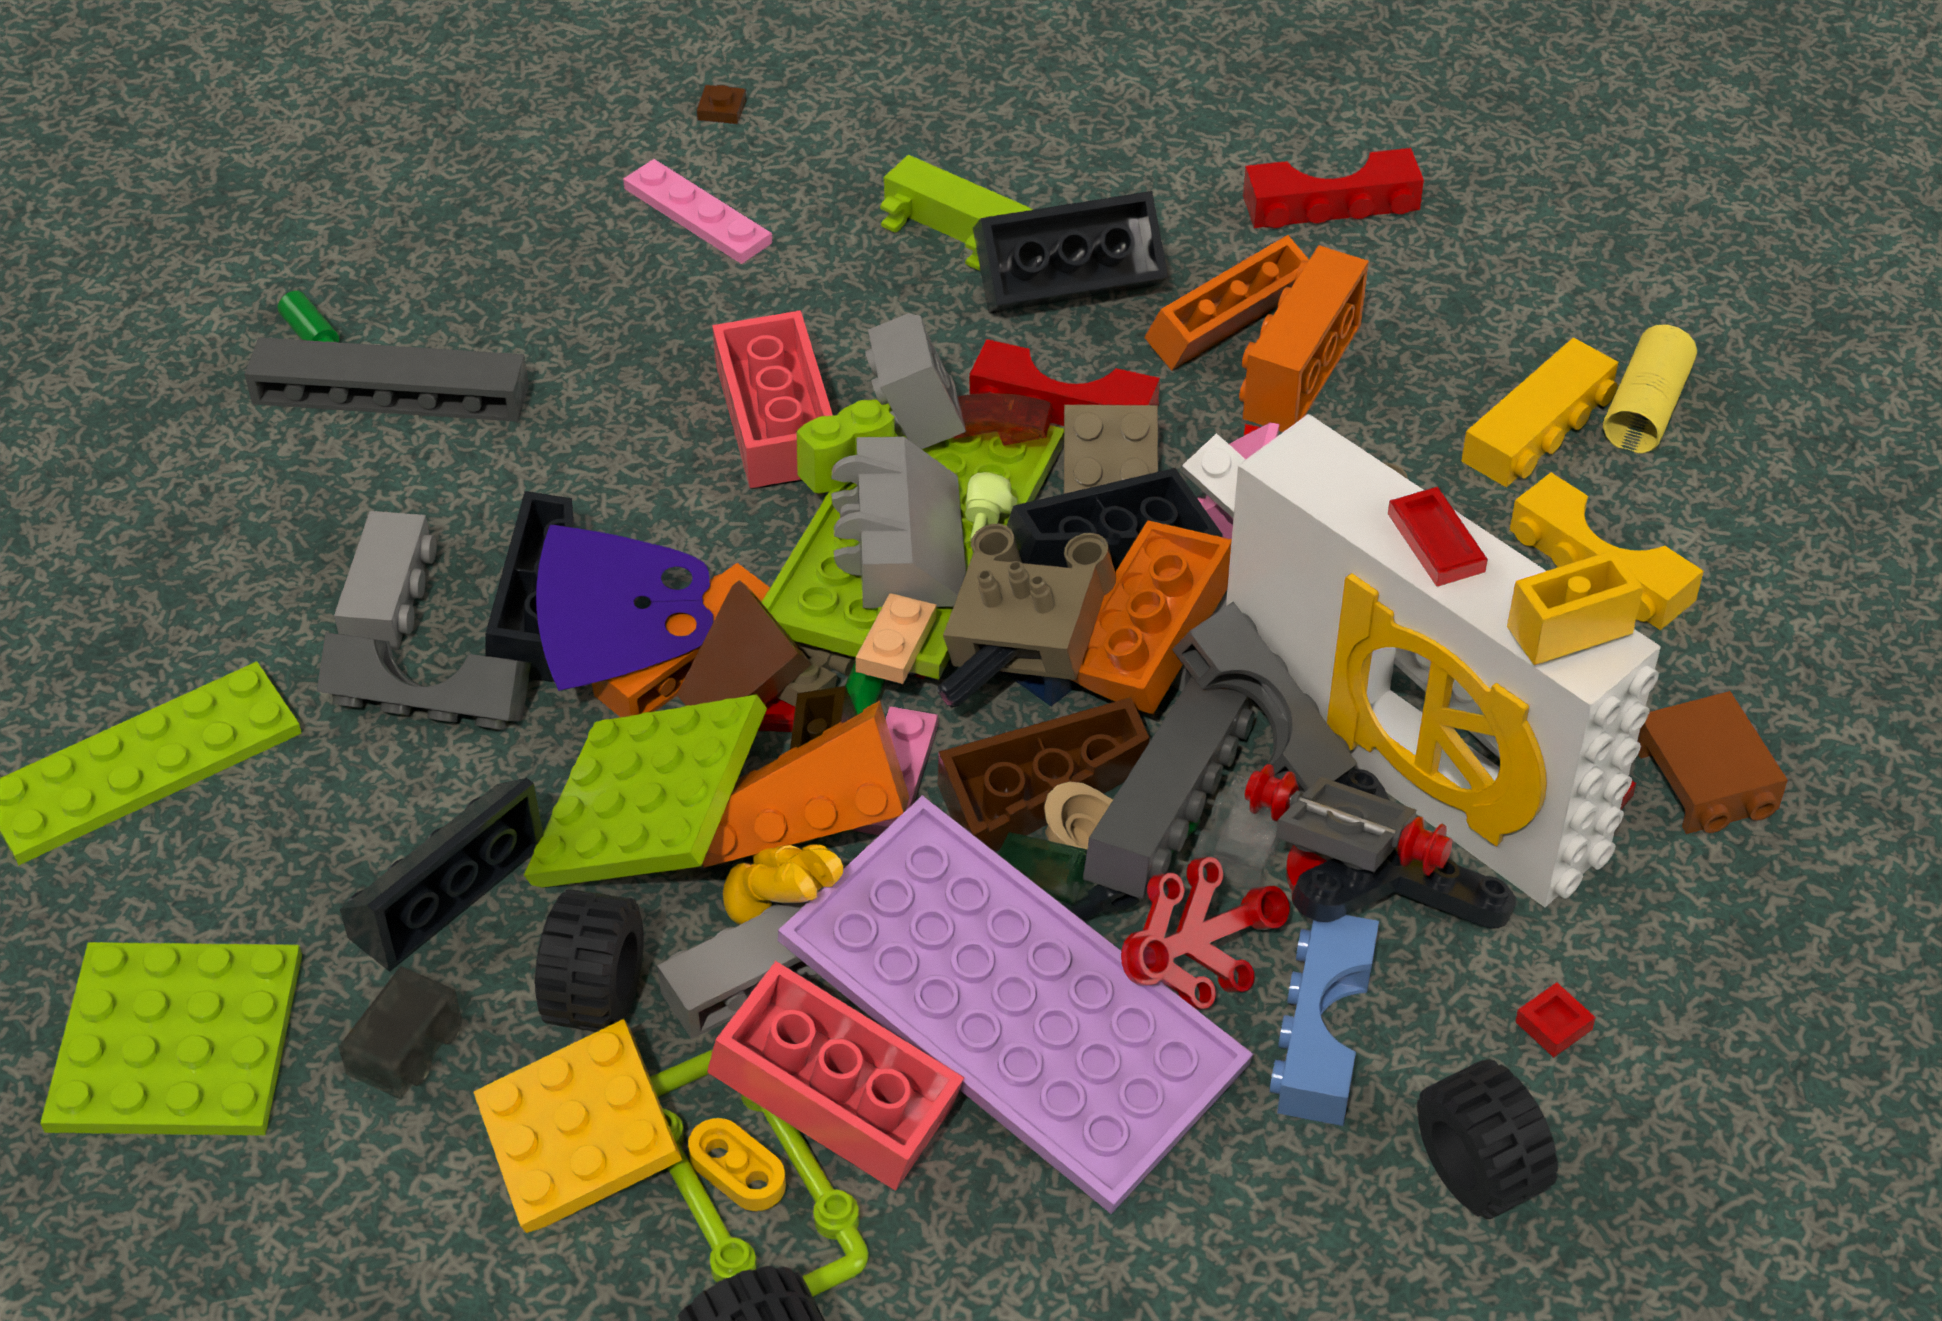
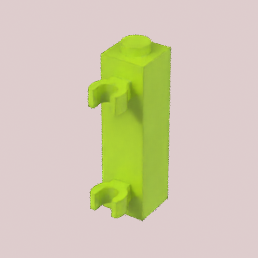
M907 155L884 176V201L880 205L881 210L889 213L881 222V227L892 232H898L906 223L907 218H910L964 242L965 247L973 251L965 260V264L979 271L981 270L973 227L980 218L1034 210L911 155Z

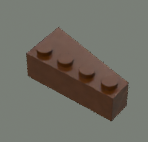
M1130 697L939 751L937 784L950 817L991 850L997 852L1048 825L1044 805L1047 795L1057 785L1066 782L1084 783L1104 794L1124 783L1148 746L1150 738Z

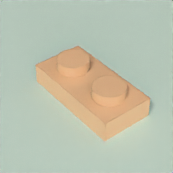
M890 593L856 656V672L903 684L936 620L937 605Z

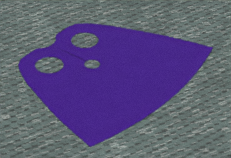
M550 525L539 563L536 603L540 638L548 667L558 691L622 676L681 656L702 646L713 624V614L703 605L702 599L704 592L710 587L709 571L705 563L684 552L644 541L603 532ZM682 567L691 573L692 582L684 589L675 590L666 587L662 583L661 576L668 568ZM645 596L651 600V605L648 608L640 609L634 605V600L637 597ZM674 613H687L696 620L697 625L691 634L675 636L666 630L665 621Z

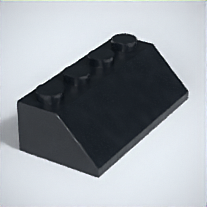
M528 778L495 785L482 797L472 800L463 812L444 827L433 831L427 840L409 855L394 862L385 874L365 890L355 893L347 904L340 909L347 938L391 972L528 860L543 837L534 783Z

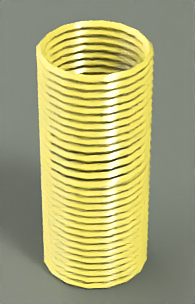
M1655 325L1648 328L1641 335L1607 415L1604 418L1603 430L1605 436L1614 446L1624 448L1621 445H1625L1622 443L1626 442L1623 439H1627L1624 436H1628L1625 433H1630L1626 431L1631 430L1628 428L1632 427L1629 424L1636 425L1630 422L1634 421L1631 418H1637L1632 414H1641V416L1649 419L1644 420L1649 424H1644L1647 426L1643 427L1645 428L1642 430L1644 432H1638L1643 435H1637L1641 438H1636L1640 441H1635L1639 444H1634L1638 447H1633L1637 450L1632 451L1647 453L1654 450L1660 444L1697 355L1694 340L1682 329L1671 325Z

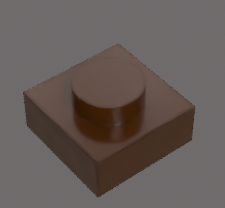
M705 85L697 108V119L700 121L738 124L746 101V89L726 85Z

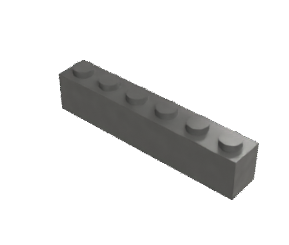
M258 337L245 371L251 402L255 405L514 422L519 421L529 386L524 354Z
M1193 677L1190 678L1090 835L1083 876L1084 880L1144 899L1151 877L1167 873L1172 850L1180 852L1188 833L1189 821L1198 822L1204 808L1206 793H1215L1221 779L1223 765L1230 767L1235 758L1239 738L1247 739L1255 716V712L1248 709L1250 700L1248 696L1229 688L1202 690Z

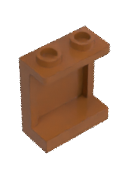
M1731 691L1649 712L1645 723L1640 728L1637 742L1641 744L1638 756L1640 759L1653 756L1685 808L1682 828L1686 834L1704 830L1707 833L1718 832L1724 829L1730 822L1749 817L1753 820H1762L1771 816L1779 809L1788 779Z

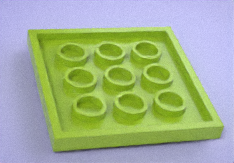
M756 694L596 721L588 733V738L575 765L571 769L568 781L552 810V815L543 832V837L536 845L523 876L532 886L544 888L700 867L767 707Z
M88 942L40 1122L44 1133L265 1136L302 959L300 945Z

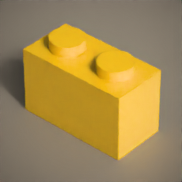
M1611 550L1515 581L1507 628L1531 662L1537 665L1632 634L1643 586L1615 550Z

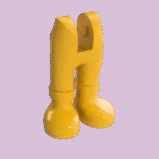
M819 844L809 845L803 849L792 845H783L762 850L759 854L753 855L754 864L740 863L730 870L723 888L725 910L730 919L740 925L761 915L767 908L772 906V901L780 903L812 901L817 898V891L822 887H832L843 875V864L835 853Z

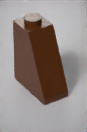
M739 580L731 587L677 696L685 706L757 694L765 705L809 668L812 663L756 594Z

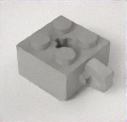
M908 313L868 329L871 349L866 350L865 353L870 368L876 377L871 380L873 389L880 404L885 405L889 403L893 410L890 413L895 417L894 430L897 436H906L909 441L920 449H924L966 432L954 381L951 375H948L926 332L921 316Z

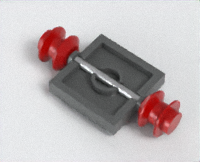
M1271 764L1265 765L1260 772L1254 771L1247 782L1245 800L1250 801V812L1258 814L1263 807L1270 808L1272 820L1278 822L1276 838L1293 843L1295 847L1302 851L1318 852L1341 860L1350 868L1374 872L1390 853L1397 848L1402 867H1408L1414 859L1418 860L1423 864V873L1425 875H1430L1435 867L1442 869L1449 858L1452 838L1446 837V825L1440 824L1433 832L1426 830L1424 818L1421 816L1416 817V809L1320 777L1303 794V792L1298 791L1299 788L1294 772H1287L1282 779L1276 778L1274 767Z

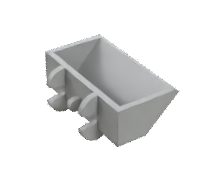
M856 437V455L839 460L833 466L831 474L833 480L853 482L857 485L852 490L832 493L833 506L840 513V519L834 526V537L847 540L855 539L859 541V544L855 547H844L834 550L835 563L846 573L861 575L863 608L883 607L890 593L936 604L937 607L954 606L966 574L958 476L905 437Z

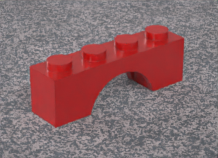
M1404 148L1370 152L1366 164L1359 171L1349 176L1332 179L1309 176L1295 169L1287 161L1246 165L1243 198L1254 228H1280L1290 224L1308 222L1318 224L1327 220L1344 218L1363 219L1372 215L1406 214L1410 211L1420 210L1424 179L1412 149Z
M986 339L969 374L970 405L995 412L1001 411L1022 416L1024 419L1036 422L1044 421L1064 426L1065 405H1159V377L1116 368L1107 376L1096 381L1079 384L1060 382L1045 376L1035 367L1031 360L1029 348Z

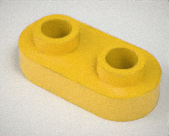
M714 1118L700 1123L693 1129L688 1140L690 1161L693 1168L737 1205L750 1211H763L775 1206L782 1199L786 1190L785 1170L782 1162L737 1124L727 1119ZM715 1148H722L727 1151L724 1156L719 1158H713L708 1155ZM756 1180H762L767 1183V1186L761 1189H750L748 1187L751 1182Z

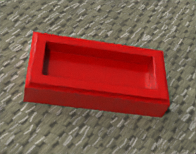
M1438 486L1389 501V517L1436 587L1486 572L1487 557Z

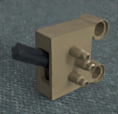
M989 524L980 528L972 537L971 547L973 556L943 634L953 666H959L937 688L939 696L951 708L960 706L998 671L1076 680L1104 595L1109 593L1116 584V574L1108 544L1098 534L1083 533L1071 539L1065 547L1064 555L1068 568L1022 563L1014 534L1006 525Z

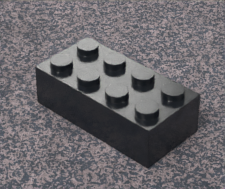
M1152 191L980 218L973 227L989 313L1158 286L1168 278Z

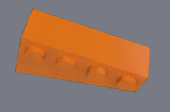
M878 701L846 722H840L823 731L822 735L798 748L794 747L783 753L778 759L759 770H753L738 778L702 863L703 867L759 854V852L768 848L793 845L900 817L906 811L909 794L881 702Z

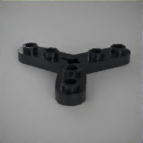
M1363 769L1350 770L1336 780V782L1390 800L1378 778L1369 771ZM1397 848L1390 853L1374 872L1350 868L1341 860L1335 858L1315 866L1299 876L1291 897L1293 905L1300 913L1308 918L1323 922L1337 920L1393 892L1487 928L1505 926L1516 906L1515 895L1508 885L1499 878L1482 875L1459 866L1450 859L1447 860L1442 869L1435 867L1430 875H1425L1423 873V864L1418 860L1414 859L1408 867H1402Z

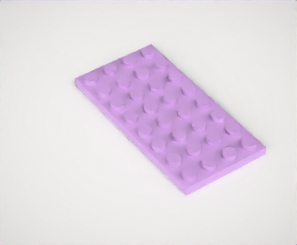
M921 796L852 860L843 869V875L832 887L821 889L817 893L816 899L805 904L778 930V941L882 1027L963 1076L964 1080L960 1091L1110 1214L1118 1208L1250 1065L1253 1057L1249 1050L1159 981L1154 985L1148 986L1133 983L1123 970L1121 950L924 796Z

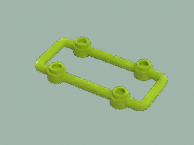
M713 1049L650 1076L657 1097L709 1075L707 1070ZM740 1094L742 1096L741 1100L746 1107L753 1111L763 1112L815 1201L813 1217L816 1230L828 1239L837 1240L845 1253L844 1257L802 1276L812 1296L814 1297L854 1278L867 1265L869 1255L867 1246L857 1230L859 1225V1208L856 1200L842 1190L833 1189L798 1129ZM663 1109L682 1157V1161L667 1167L712 1249L710 1255L712 1277L716 1282H719L748 1269L756 1270L757 1263L754 1249L749 1243L739 1238H731L681 1148L684 1143V1129L681 1119L670 1110Z

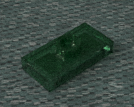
M1008 832L998 855L1055 900L1074 904L1085 881L1083 876L1087 850Z

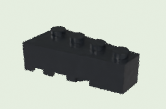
M1176 468L1014 505L1007 523V527L1014 534L1022 563L1068 568L1064 555L1068 542L1080 534L1094 533L1106 540L1115 572L1147 520L1214 536H1223Z

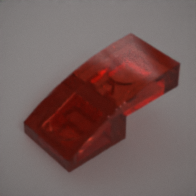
M1004 393L958 396L966 432L954 436V439L996 431L1003 446L1047 438L1054 410L1051 402L1023 395Z

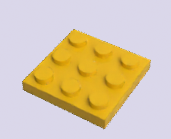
M624 1019L473 1091L519 1224L525 1233L549 1226L682 1161L632 1031Z

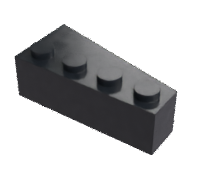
M524 491L485 633V656L531 662L529 679L554 682L546 661L538 627L536 603L537 576L541 552L549 526L557 525L574 528L572 498Z

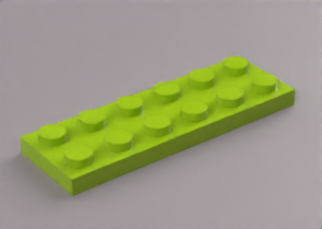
M256 661L1 777L0 834L19 866L302 734L299 722Z

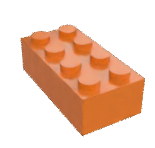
M1318 245L1309 261L1303 260L1300 263L1293 286L1291 288H1284L1274 315L1268 314L1261 327L1260 337L1256 343L1250 342L1245 349L1242 358V368L1247 369L1239 393V401L1244 402L1243 419L1263 426L1268 423L1279 424V431L1284 432L1305 417L1361 326L1368 260Z

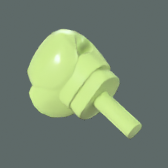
M986 472L977 473L970 478L965 512L966 519L974 522L970 542L976 531L986 525L997 524L1000 513L1011 514L1013 506L1017 505V498L1011 494V484L1008 479Z

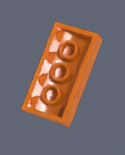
M1147 520L1115 572V586L1109 593L1104 595L1076 680L1072 681L1115 702L1131 697L1137 710L1154 714L1183 665L1172 649L1189 631L1212 616L1228 589L1232 539Z

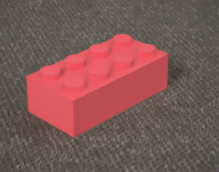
M801 310L712 325L716 367L749 488L801 480L797 475V430L817 417L833 415Z
M777 961L773 963L716 1038L707 1073L895 1191L951 1111L964 1080V1077Z

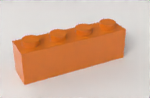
M1286 235L1160 309L1144 338L1171 371L1278 307V302L1284 288H1291L1293 286L1300 263L1303 260L1309 261V259L1289 235Z
M736 563L722 574L710 579V587L702 596L703 605L712 612L714 622L731 587L740 580L751 589L761 602L770 587L739 563ZM674 613L665 621L666 630L675 636L689 635L696 629L697 625L696 620L687 613ZM701 646L670 660L622 676L592 683L594 696L619 717L655 712L677 696Z

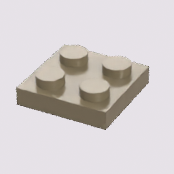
M1158 405L1064 406V494L1158 472Z

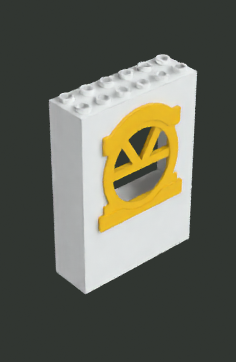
M1307 414L1238 465L1226 606L1234 601L1240 611L1253 620L1260 637L1273 653L1283 659L1288 668V673L1303 693L1308 694L1316 702L1319 714L1333 732L1346 741L1350 754L1358 763L1353 767L1354 769H1363L1374 774L1387 793L1405 806L1416 809V814L1423 817L1424 820L1435 828L1440 824H1445L1447 827L1446 836L1452 838L1454 842L1542 906L1546 907L1557 896H1561L1563 899L1568 898L1581 883L1585 871L1591 866L1597 870L1602 868L1614 853L1616 845L1612 840L1614 832L1624 815L1620 808L1623 797L1632 783L1629 772L1632 762L1640 751L1641 744L1637 740L1640 728L1649 715L1650 710L1646 707L1649 692L1654 687L1659 676L1655 667L1661 646L1634 629L1632 634L1534 665L1507 628L1515 581L1545 572L1546 570L1455 511L1487 557L1486 572L1436 587L1388 515L1390 500L1424 490L1312 415ZM1396 648L1414 652L1431 661L1423 713L1390 690ZM1454 679L1469 693L1484 715L1449 708ZM1454 728L1495 736L1500 753V767L1466 744Z

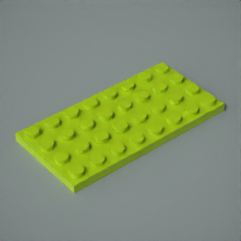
M889 403L883 405L889 412L893 411ZM959 403L966 432L922 449L958 476L966 572L973 556L970 537L974 522L967 520L965 516L967 489L970 478L977 473L984 472L1000 475L1009 480L1011 494L1017 498V505L1034 501L1064 445V428ZM849 482L843 487L828 492L762 600V603L793 641L856 657L882 607L863 608L861 575H852L844 572L837 566L834 560V550L844 547H855L859 544V541L855 539L847 540L834 537V526L840 519V513L833 506L832 493L852 490L857 487L855 483ZM1000 513L997 524L1007 526L1010 514ZM954 606L936 608V620L909 672L940 679L950 660L943 634Z

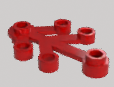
M1214 857L1197 858L1189 863L1186 875L1192 888L1176 933L1166 937L1164 936L1173 907L1184 896V884L1182 879L1175 873H1163L1151 877L1147 885V894L1152 905L1143 931L1130 934L1121 950L1123 970L1133 983L1148 986L1161 981L1177 991L1179 996L1196 1010L1207 1009L1212 1006L1216 997L1215 986L1205 976H1192L1175 964L1173 958L1185 954L1215 973L1218 977L1219 985L1224 991L1229 993L1245 992L1252 987L1254 982V971L1250 963L1243 959L1235 960L1210 943L1250 925L1258 930L1279 928L1287 921L1290 910L1289 901L1284 891L1277 886L1271 885L1251 889L1242 899L1240 906L1204 920L1214 889L1223 880V868ZM1203 867L1207 871V880L1203 877ZM1164 883H1166L1168 887L1167 897L1165 896L1163 890ZM1235 969L1238 973V983L1234 979ZM1196 986L1198 987L1200 993L1199 1000H1197L1195 996Z

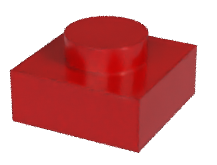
M1556 982L1519 1008L1515 1022L1554 1058L1592 1031L1596 1017Z

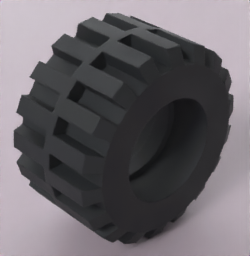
M567 889L558 897L545 922L536 960L535 994L539 1014L544 1023L597 1032L626 1018L638 987L644 949L643 921L640 908L635 899Z
M1481 1060L1426 1087L1420 1092V1099L1417 1100V1118L1426 1152L1442 1182L1463 1206H1466L1471 1213L1478 1217L1482 1216L1484 1219H1492L1541 1194L1555 1184L1557 1180L1558 1159L1548 1123L1531 1093L1507 1067L1502 1064L1499 1065L1495 1060Z
M762 1266L756 1270L748 1269L738 1272L729 1278H724L697 1295L693 1299L694 1301L684 1307L677 1316L679 1319L677 1321H825L803 1277L798 1272L793 1273L791 1268L784 1266L776 1269L774 1266Z

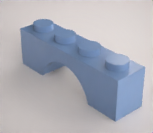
M1345 915L1330 922L1313 919L1311 930L1301 929L1296 960L1305 962L1303 973L1292 972L1287 1000L1288 1004L1297 1006L1294 1017L1288 1015L1283 1017L1278 1046L1279 1048L1288 1049L1286 1061L1275 1060L1269 1091L1270 1093L1280 1094L1278 1114L1340 1126L1344 1125L1356 1052L1341 1044L1329 1033L1322 1021L1321 1015L1335 1001L1349 995L1367 992L1379 921Z

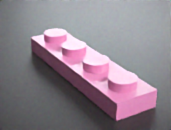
M655 159L623 178L625 190L741 264L772 244L771 232Z

